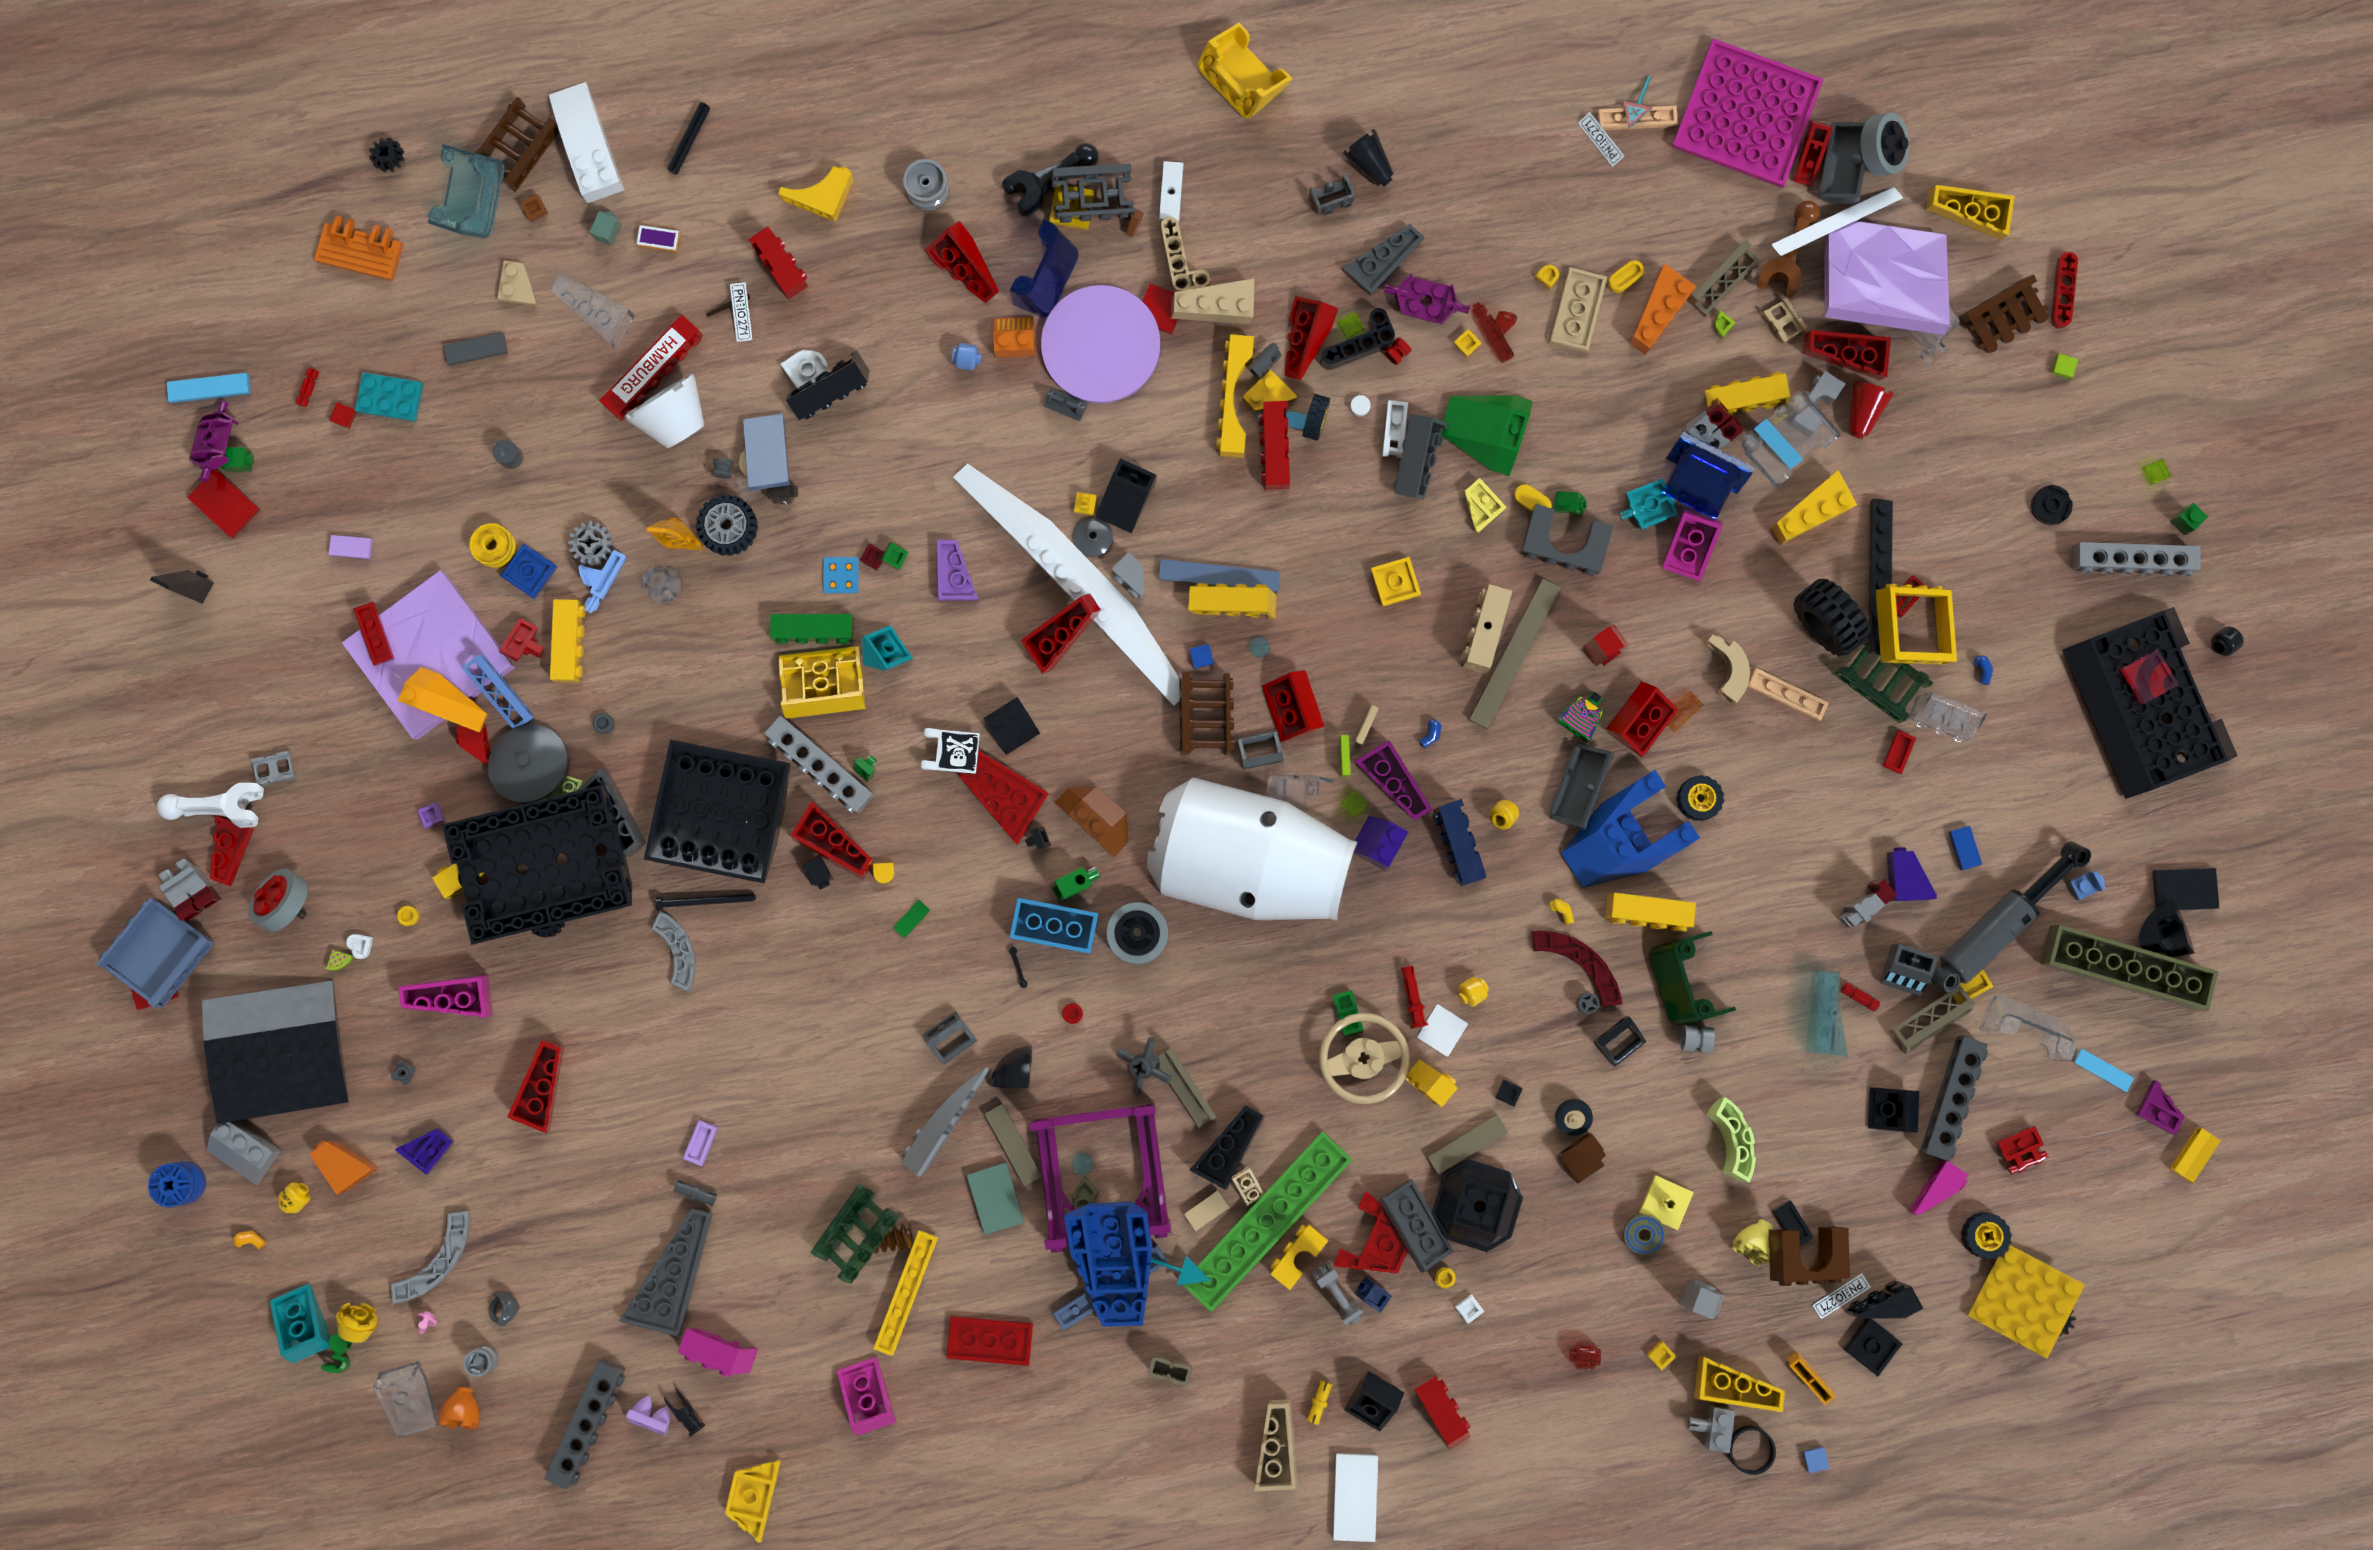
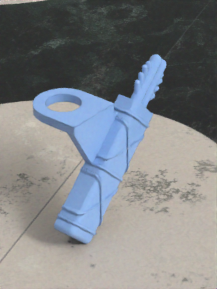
M614 550L602 570L579 565V573L583 583L587 587L592 586L590 593L593 595L587 598L588 600L584 603L585 611L592 613L597 610L598 605H600L599 599L603 600L606 597L608 590L624 565L625 555Z

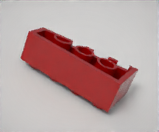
M1263 401L1262 413H1258L1259 425L1263 426V433H1259V443L1263 445L1264 452H1260V464H1264V472H1261V484H1265V490L1289 489L1290 487L1289 439L1287 437L1288 418L1286 417L1288 401Z
M1090 593L1076 599L1020 640L1042 674L1053 670L1101 611Z
M547 1039L541 1040L507 1118L544 1133L550 1131L564 1046Z

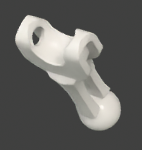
M237 783L226 793L211 797L186 798L175 794H167L157 802V811L162 818L167 820H175L182 815L187 817L210 814L228 817L233 824L240 828L255 827L258 824L259 818L254 812L245 810V808L251 801L260 800L263 797L264 788L256 783Z

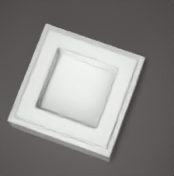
M1472 1294L1455 1306L1467 1324L1484 1312Z

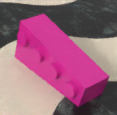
M488 974L405 984L398 987L401 1008L455 1013L466 1016L472 1015L483 1018L493 1015Z

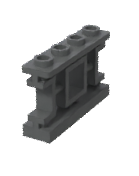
M1131 164L1052 168L1049 172L1050 180H1052L1051 186L1061 187L1063 205L1054 206V220H1060V223L1072 222V219L1086 222L1091 221V218L1099 217V220H1110L1111 216H1118V219L1130 218V215L1135 213V208H1133L1134 201H1124L1122 183H1129L1131 181ZM1123 175V177L1115 179L1116 188L1107 189L1106 178H1098ZM1084 178L1077 181V191H1068L1067 180L1059 181V179ZM1100 184L1102 203L1085 204L1083 185ZM1116 196L1118 207H1126L1125 209L1101 210V208L1109 206L1108 197ZM1069 199H1078L1079 210H1088L1062 213V211L1070 209Z

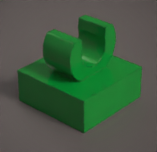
M871 755L866 760L859 757L854 762L853 770L868 782L874 775L875 769L873 767L876 765L877 760Z

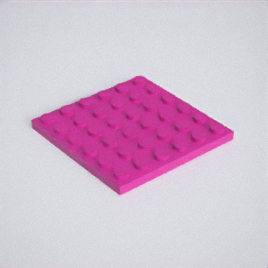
M1713 38L1672 148L1783 188L1824 79Z

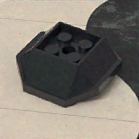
M1469 1159L1443 1172L1432 1214L1447 1240L1488 1252L1512 1238L1523 1196L1511 1172ZM1478 1200L1484 1203V1208L1481 1211L1474 1210V1204Z

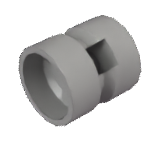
M1684 1024L1682 1026L1680 1035V1048L1682 1051L1694 1052L1697 1048L1698 1052L1711 1054L1713 1052L1715 1043V1030L1713 1027L1703 1026L1698 1030L1695 1025Z
M480 1346L466 1355L463 1362L464 1369L470 1376L481 1377L496 1368L499 1362V1355L492 1346Z

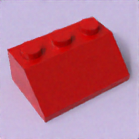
M1306 670L1290 672L1262 685L1281 742L1325 727Z
M1641 681L1607 726L1606 730L1617 741L1643 758L1677 713L1678 709L1656 686Z

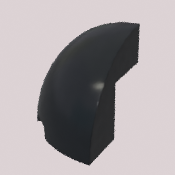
M2174 900L2159 906L2146 918L2139 936V943L2142 949L2155 953L2166 952L2171 957L2195 953L2186 924Z
M1032 1046L1020 1047L1006 1054L998 1062L992 1073L990 1087L1030 1088Z

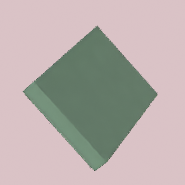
M1007 1162L967 1175L985 1235L1025 1222Z

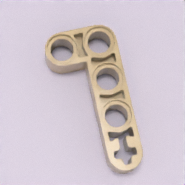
M1174 217L1164 218L1161 223V235L1173 292L1210 286V276L1205 270L1188 271L1178 221ZM1168 226H1171L1173 229V236H1170ZM1175 244L1179 248L1177 250H1170L1169 246ZM1180 263L1183 267L1181 269H1174L1172 266ZM1203 278L1206 280V283L1200 285L1196 283V280ZM1179 282H1184L1187 286L1185 288H1178L1176 285Z

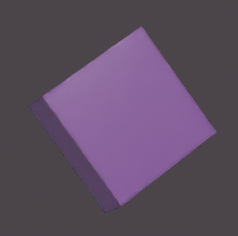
M437 802L417 810L424 829L445 822Z

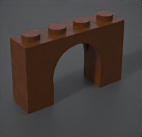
M1838 1226L1818 1227L1819 1253L1815 1263L1808 1269L1800 1258L1799 1230L1769 1229L1770 1281H1777L1780 1286H1792V1282H1796L1797 1285H1808V1281H1812L1815 1284H1824L1825 1280L1832 1283H1840L1841 1279L1850 1278L1848 1228Z

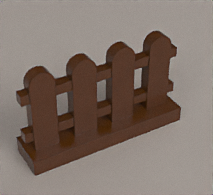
M2034 274L2021 279L1959 316L1962 324L1966 322L1971 324L1968 328L1970 332L1974 330L1981 343L1978 345L1979 349L1984 348L1985 352L1993 353L1998 348L1996 340L2001 339L2003 343H2010L2014 340L2013 330L2016 328L2019 333H2027L2031 329L2029 322L2031 319H2034L2038 324L2047 320L2046 310H2048V307L2046 305L2042 306L2036 295L2039 292L2037 287H2032V284L2037 282ZM2019 292L2021 296L2016 298L2015 294ZM2024 301L2030 312L2027 316L2019 304ZM2003 303L2004 306L2000 308L1998 304ZM2005 311L2008 312L2014 323L2009 326L2003 315ZM1986 312L1988 316L1983 318L1981 314ZM1991 321L1997 332L1994 336L1986 324Z

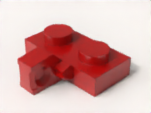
M519 618L499 649V653L516 662L519 661L522 654L528 656L530 653L539 658L543 653L544 647L536 643L537 640L533 638L538 631V627Z

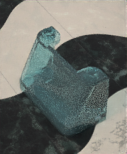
M443 144L441 161L443 164L450 166L451 171L444 206L436 205L431 209L428 224L462 235L487 238L493 230L504 174V164L497 158Z

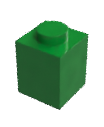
M226 447L224 456L229 459V462L220 466V468L227 472L252 471L254 456L250 450L245 447Z
M2195 503L2184 507L2170 522L2183 535L2195 531L2208 516Z

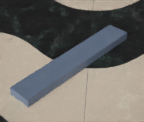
M1161 559L1159 580L1190 584L1204 583L1209 586L1227 584L1228 587H1235L1236 584H1245L1247 587L1263 584L1267 585V588H1270L1274 593H1278L1280 572Z
M1157 1244L1153 1246L1152 1258L1168 1263ZM1151 1262L1150 1274L1162 1266ZM1085 1291L1053 1312L1063 1331L1095 1311L1092 1305V1298Z

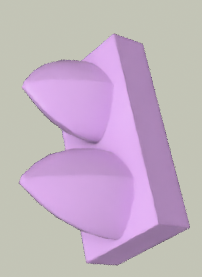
M648 1395L642 1398L632 1410L629 1409L626 1416L627 1422L666 1437L670 1421L667 1407L661 1408L650 1418L652 1403Z

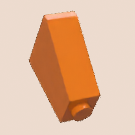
M323 1140L314 1146V1151L309 1153L336 1195L345 1193L378 1169L373 1163L335 1141L326 1142Z

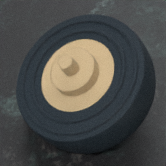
M1569 1099L1558 1106L1555 1120L1558 1128L1563 1133L1577 1136L1590 1129L1593 1122V1114L1586 1102L1580 1099Z

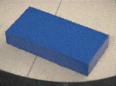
M1967 826L1949 831L1960 869L1965 870L1983 865L1971 827Z

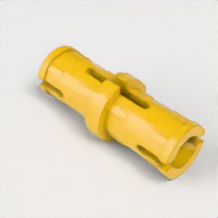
M1320 1380L1316 1396L1311 1401L1313 1403L1306 1419L1312 1423L1313 1417L1316 1415L1314 1420L1316 1425H1319L1324 1407L1328 1405L1326 1401L1333 1384L1327 1382L1326 1388L1323 1390L1326 1383L1324 1380Z

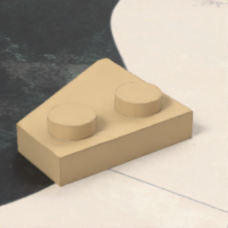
M504 261L497 299L501 302L537 306L538 303L535 299L525 264Z

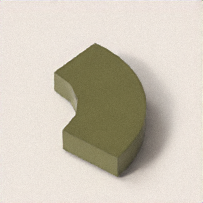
M1087 1176L1078 1184L1073 1194L1071 1205L1075 1209L1093 1203L1094 1198L1099 1193Z

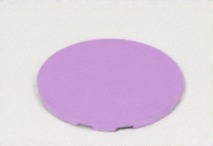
M1096 285L1081 288L1070 293L1053 308L1044 324L1041 350L1049 375L1061 389L1081 401L1105 404L1133 395L1150 379L1160 355V335L1154 316L1139 298L1121 288Z

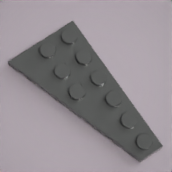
M695 1208L689 1211L678 1228L677 1233L669 1242L666 1250L649 1273L619 1322L678 1337L681 1336L713 1213Z

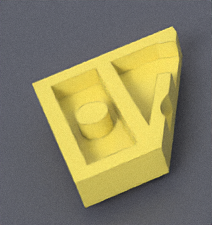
M1480 478L1464 492L1477 534L1507 508Z

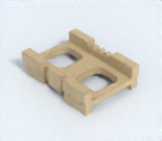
M1788 298L1783 299L1762 314L1768 324H1772L1771 326L1777 332L1776 336L1782 344L1807 328L1801 318L1798 319V315L1792 310L1793 305ZM1780 306L1786 315L1776 320L1771 311ZM1788 323H1793L1797 329V332L1791 336H1787L1782 329Z

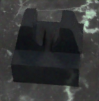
M1045 827L1030 830L1032 837L1025 839L1027 847L1036 845L1037 850L1051 846Z

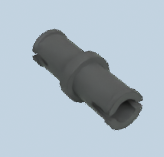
M679 1179L673 1191L690 1197L692 1201L698 1200L710 1206L714 1205L717 1198L716 1193L700 1188V1185L694 1186Z

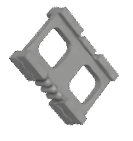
M292 751L276 753V755L251 759L256 778L255 783L263 787L282 780L297 779L291 760ZM287 759L289 771L279 773L277 762ZM268 764L269 776L260 778L257 767Z

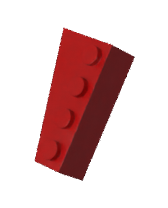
M1811 330L1805 334L1803 354L1877 380L1887 378L1891 337Z
M811 802L792 832V840L864 880L873 865L872 858L823 813L816 804Z

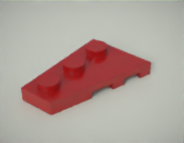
M215 815L214 822L217 825L216 833H213L215 849L211 857L210 879L227 886H232L254 829L251 827H237L231 820Z

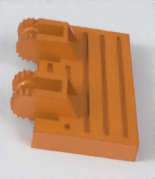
M337 215L333 224H324L314 261L393 281L404 244L401 241L393 240L391 248H389L393 237V230L391 228L385 229L382 241L378 243L381 234V227L379 225L373 226L371 234L357 230L354 231L355 220L349 218L345 224L343 234H340L343 224L342 216Z

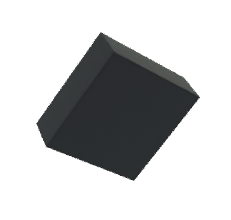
M1503 1079L1495 1098L1515 1107L1523 1088Z

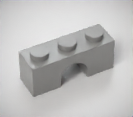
M1826 371L1820 376L1818 374L1815 376L1810 384L1813 386L1811 391L1804 393L1800 399L1803 402L1800 408L1796 407L1790 415L1792 420L1789 425L1808 438L1815 432L1825 417L1816 410L1815 401H1824L1830 405L1835 401L1845 385L1844 382Z

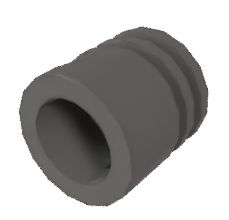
M501 440L493 447L492 452L495 460L504 467L514 469L522 463L523 453L511 441Z

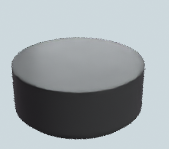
M605 713L598 714L593 720L594 729L601 734L610 733L615 725L614 719Z

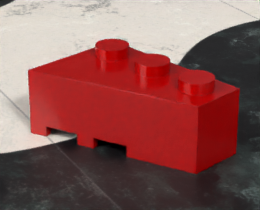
M769 226L748 239L755 253L788 300L808 287L805 281L808 279L801 268L799 270L794 265L797 263L791 253H786L783 249L786 246L780 237H775Z
M1613 625L1593 637L1583 646V649L1597 667L1601 663L1603 666L1610 663L1621 654L1620 650L1629 644L1616 625Z
M1435 1376L1415 1388L1417 1395L1449 1450L1471 1437L1467 1430L1471 1427L1465 1416L1460 1418L1457 1410L1460 1408L1454 1398L1449 1399L1447 1396L1448 1388L1443 1379L1438 1381Z

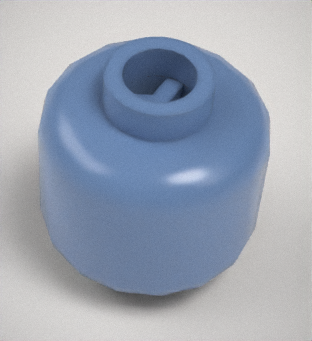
M959 343L953 349L952 363H955V367L958 369L973 371L976 365H980L982 353H978V348L975 345Z

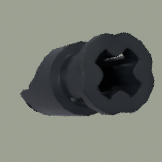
M676 1389V1392L683 1401V1408H674L665 1397L664 1401L679 1423L684 1424L689 1431L688 1435L691 1437L701 1430L705 1424L699 1421L694 1414L695 1410L681 1391Z

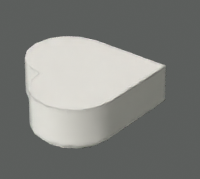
M352 934L347 938L346 945L349 949H352V954L355 958L365 959L370 954L373 937Z

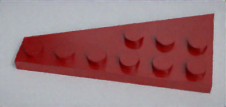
M979 750L976 774L956 772L1016 845L1021 841L1049 795L1045 790Z

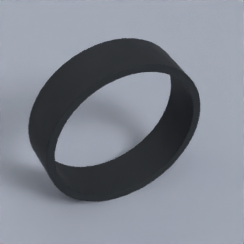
M1744 1426L1732 1434L1728 1456L1732 1464L1743 1473L1758 1475L1767 1471L1774 1463L1776 1447L1772 1438L1762 1429L1755 1426ZM1750 1430L1762 1432L1770 1443L1769 1459L1762 1467L1755 1470L1740 1468L1736 1464L1732 1453L1736 1438L1743 1432Z

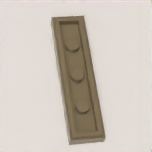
M1001 1104L985 1113L988 1122L1023 1185L1026 1186L1042 1177L1037 1164L1004 1105Z
M1498 1114L1430 1154L1427 1158L1439 1175L1508 1133Z

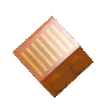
M1034 316L994 318L993 338L996 358L1035 356Z

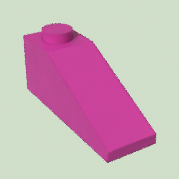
M1940 1160L1908 1212L1920 1215L1956 1194L1965 1187L1968 1174L1950 1162Z

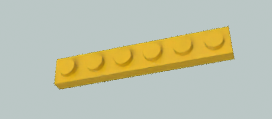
M922 1230L918 1231L873 1348L874 1350L890 1356L894 1355L939 1237Z

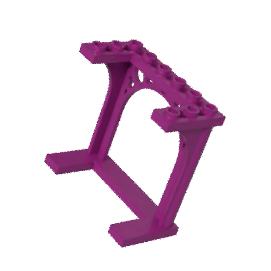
M1155 1103L1036 1119L1030 1122V1131H1036L1049 1229V1235L1044 1241L1045 1250L1050 1249L1051 1253L1061 1252L1064 1247H1067L1068 1237L1065 1219L1063 1218V1214H1066L1064 1208H1068L1070 1211L1076 1210L1066 1198L1062 1188L1054 1126L1135 1115L1137 1121L1143 1167V1186L1134 1204L1147 1211L1150 1236L1155 1235V1238L1168 1237V1233H1171V1220L1168 1219L1154 1115L1156 1114ZM1144 1197H1148L1147 1203L1150 1202V1207L1142 1203L1141 1200Z

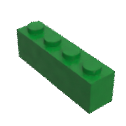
M770 614V639L776 641V644L781 645L788 644V641H796V644L802 645L808 644V641H816V644H828V641H836V644H848V641H854V617L852 614Z

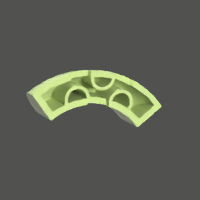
M1726 1097L1719 1098L1710 1107L1706 1116L1718 1126L1725 1141L1726 1160L1722 1173L1736 1180L1750 1183L1756 1161L1753 1145L1755 1140L1751 1127H1748L1743 1113L1734 1103Z

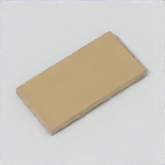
M1572 267L1568 268L1549 341L1550 344L1588 353L1607 276Z

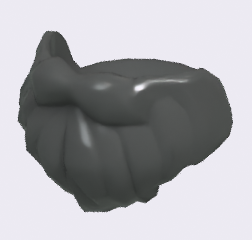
M500 1291L493 1294L496 1298L490 1303L489 1316L497 1325L505 1326L517 1314L520 1306L515 1297L508 1292ZM499 1302L502 1304L500 1318L495 1313L496 1305Z

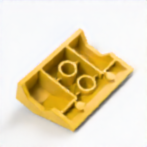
M859 646L779 656V674L782 686L781 708L785 719L866 709Z

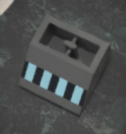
M1892 944L1880 983L1921 996L1933 977L1938 956L1901 944Z

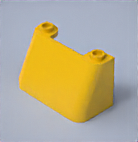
M1237 23L1208 41L1198 60V69L1242 117L1249 119L1290 84L1292 77L1281 68L1271 73L1247 48L1250 41L1249 33L1240 23Z

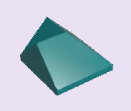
M891 625L865 635L862 638L863 665L886 671L913 659Z

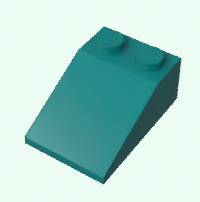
M310 1284L270 1300L281 1357L293 1364L329 1348V1330Z

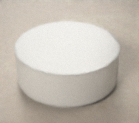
M1359 395L1352 399L1350 409L1354 415L1362 417L1369 412L1371 404L1367 397Z

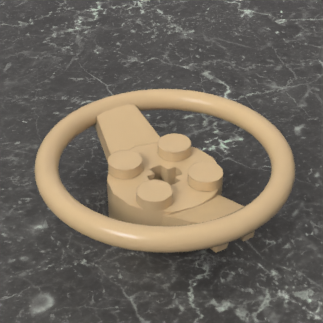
M1371 1013L1352 1014L1336 1022L1326 1033L1319 1052V1065L1327 1085L1341 1098L1357 1104H1373L1393 1095L1403 1084L1410 1063L1408 1045L1401 1031L1386 1018ZM1369 1021L1377 1023L1389 1030L1397 1040L1377 1043L1375 1040L1368 1038H1357L1349 1042L1344 1052L1327 1060L1328 1049L1334 1036L1342 1028L1354 1022ZM1362 1052L1365 1055L1368 1054L1369 1059L1366 1060V1064L1358 1061ZM1401 1057V1067L1395 1081L1387 1089L1375 1095L1359 1096L1342 1089L1332 1077L1351 1074L1360 1079H1368L1377 1075L1383 1069L1384 1064Z

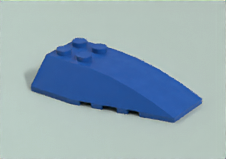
M1132 1202L1089 1203L1065 1214L1064 1219L1070 1255L1078 1266V1273L1085 1282V1289L1092 1298V1305L1102 1327L1143 1326L1153 1250L1147 1211Z

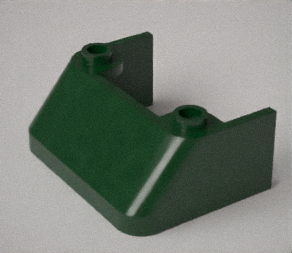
M1712 931L1658 945L1649 952V960L1667 1018L1674 1025L1701 1021L1736 1011L1735 1006L1715 1010L1712 1002L1707 999L1694 1000L1683 965V961L1692 958L1695 954L1696 949L1693 941L1713 935Z

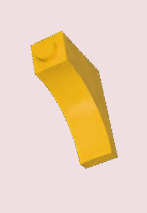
M833 166L829 174L816 185L805 189L781 187L778 195L781 201L836 222L854 182V178L849 169L842 166L840 168Z

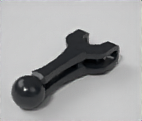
M1080 144L1065 159L1044 170L1034 173L1018 170L1003 180L1002 188L1008 194L1019 191L1026 193V196L1018 202L1017 211L1021 216H1028L1041 208L1044 195L1052 188V180H1050L1049 173L1052 168L1095 166L1099 159L1098 150L1092 144Z

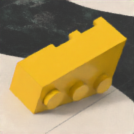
M1420 1059L1407 1073L1405 1078L1433 1104L1443 1107L1458 1089L1454 1085L1456 1081L1450 1075L1439 1073Z

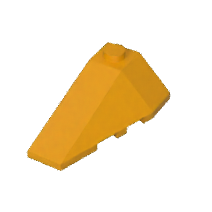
M679 518L661 520L648 526L646 532L664 548L704 551V545Z
M420 667L405 682L397 700L479 733L488 715L443 675L424 667Z

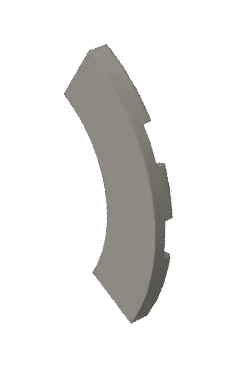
M659 911L651 930L658 933L667 942L673 953L674 970L670 984L690 992L696 970L695 953L692 943L685 930L675 919Z

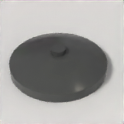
M535 724L516 727L505 733L494 745L489 756V779L494 789L511 802L526 804L547 799L558 791L567 777L570 765L569 752L564 741L547 727Z

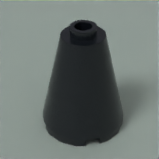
M1373 129L1371 130V136L1368 133L1349 147L1351 150L1349 153L1345 150L1342 154L1377 186L1382 184L1384 187L1393 180L1391 176L1394 173L1376 130Z

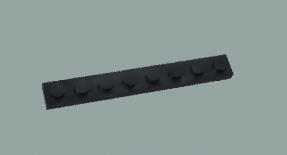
M1874 498L1870 501V635L1868 637V654L1880 655L1876 590L1886 588V584H1892L1893 501Z

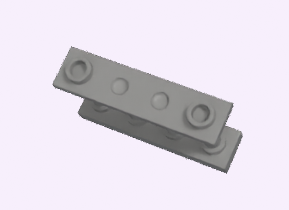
M1329 1260L1312 1271L1321 1288L1324 1286L1329 1288L1340 1304L1341 1308L1337 1312L1344 1324L1350 1323L1352 1325L1361 1318L1360 1314L1363 1312L1354 1299L1348 1302L1336 1284V1278L1339 1276Z

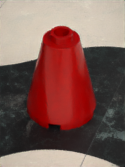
M1858 381L1854 382L1848 429L1849 432H1852V437L1863 439L1864 436L1868 437L1892 399L1894 392L1890 390L1889 394L1884 392L1885 388L1866 382H1863L1860 386Z

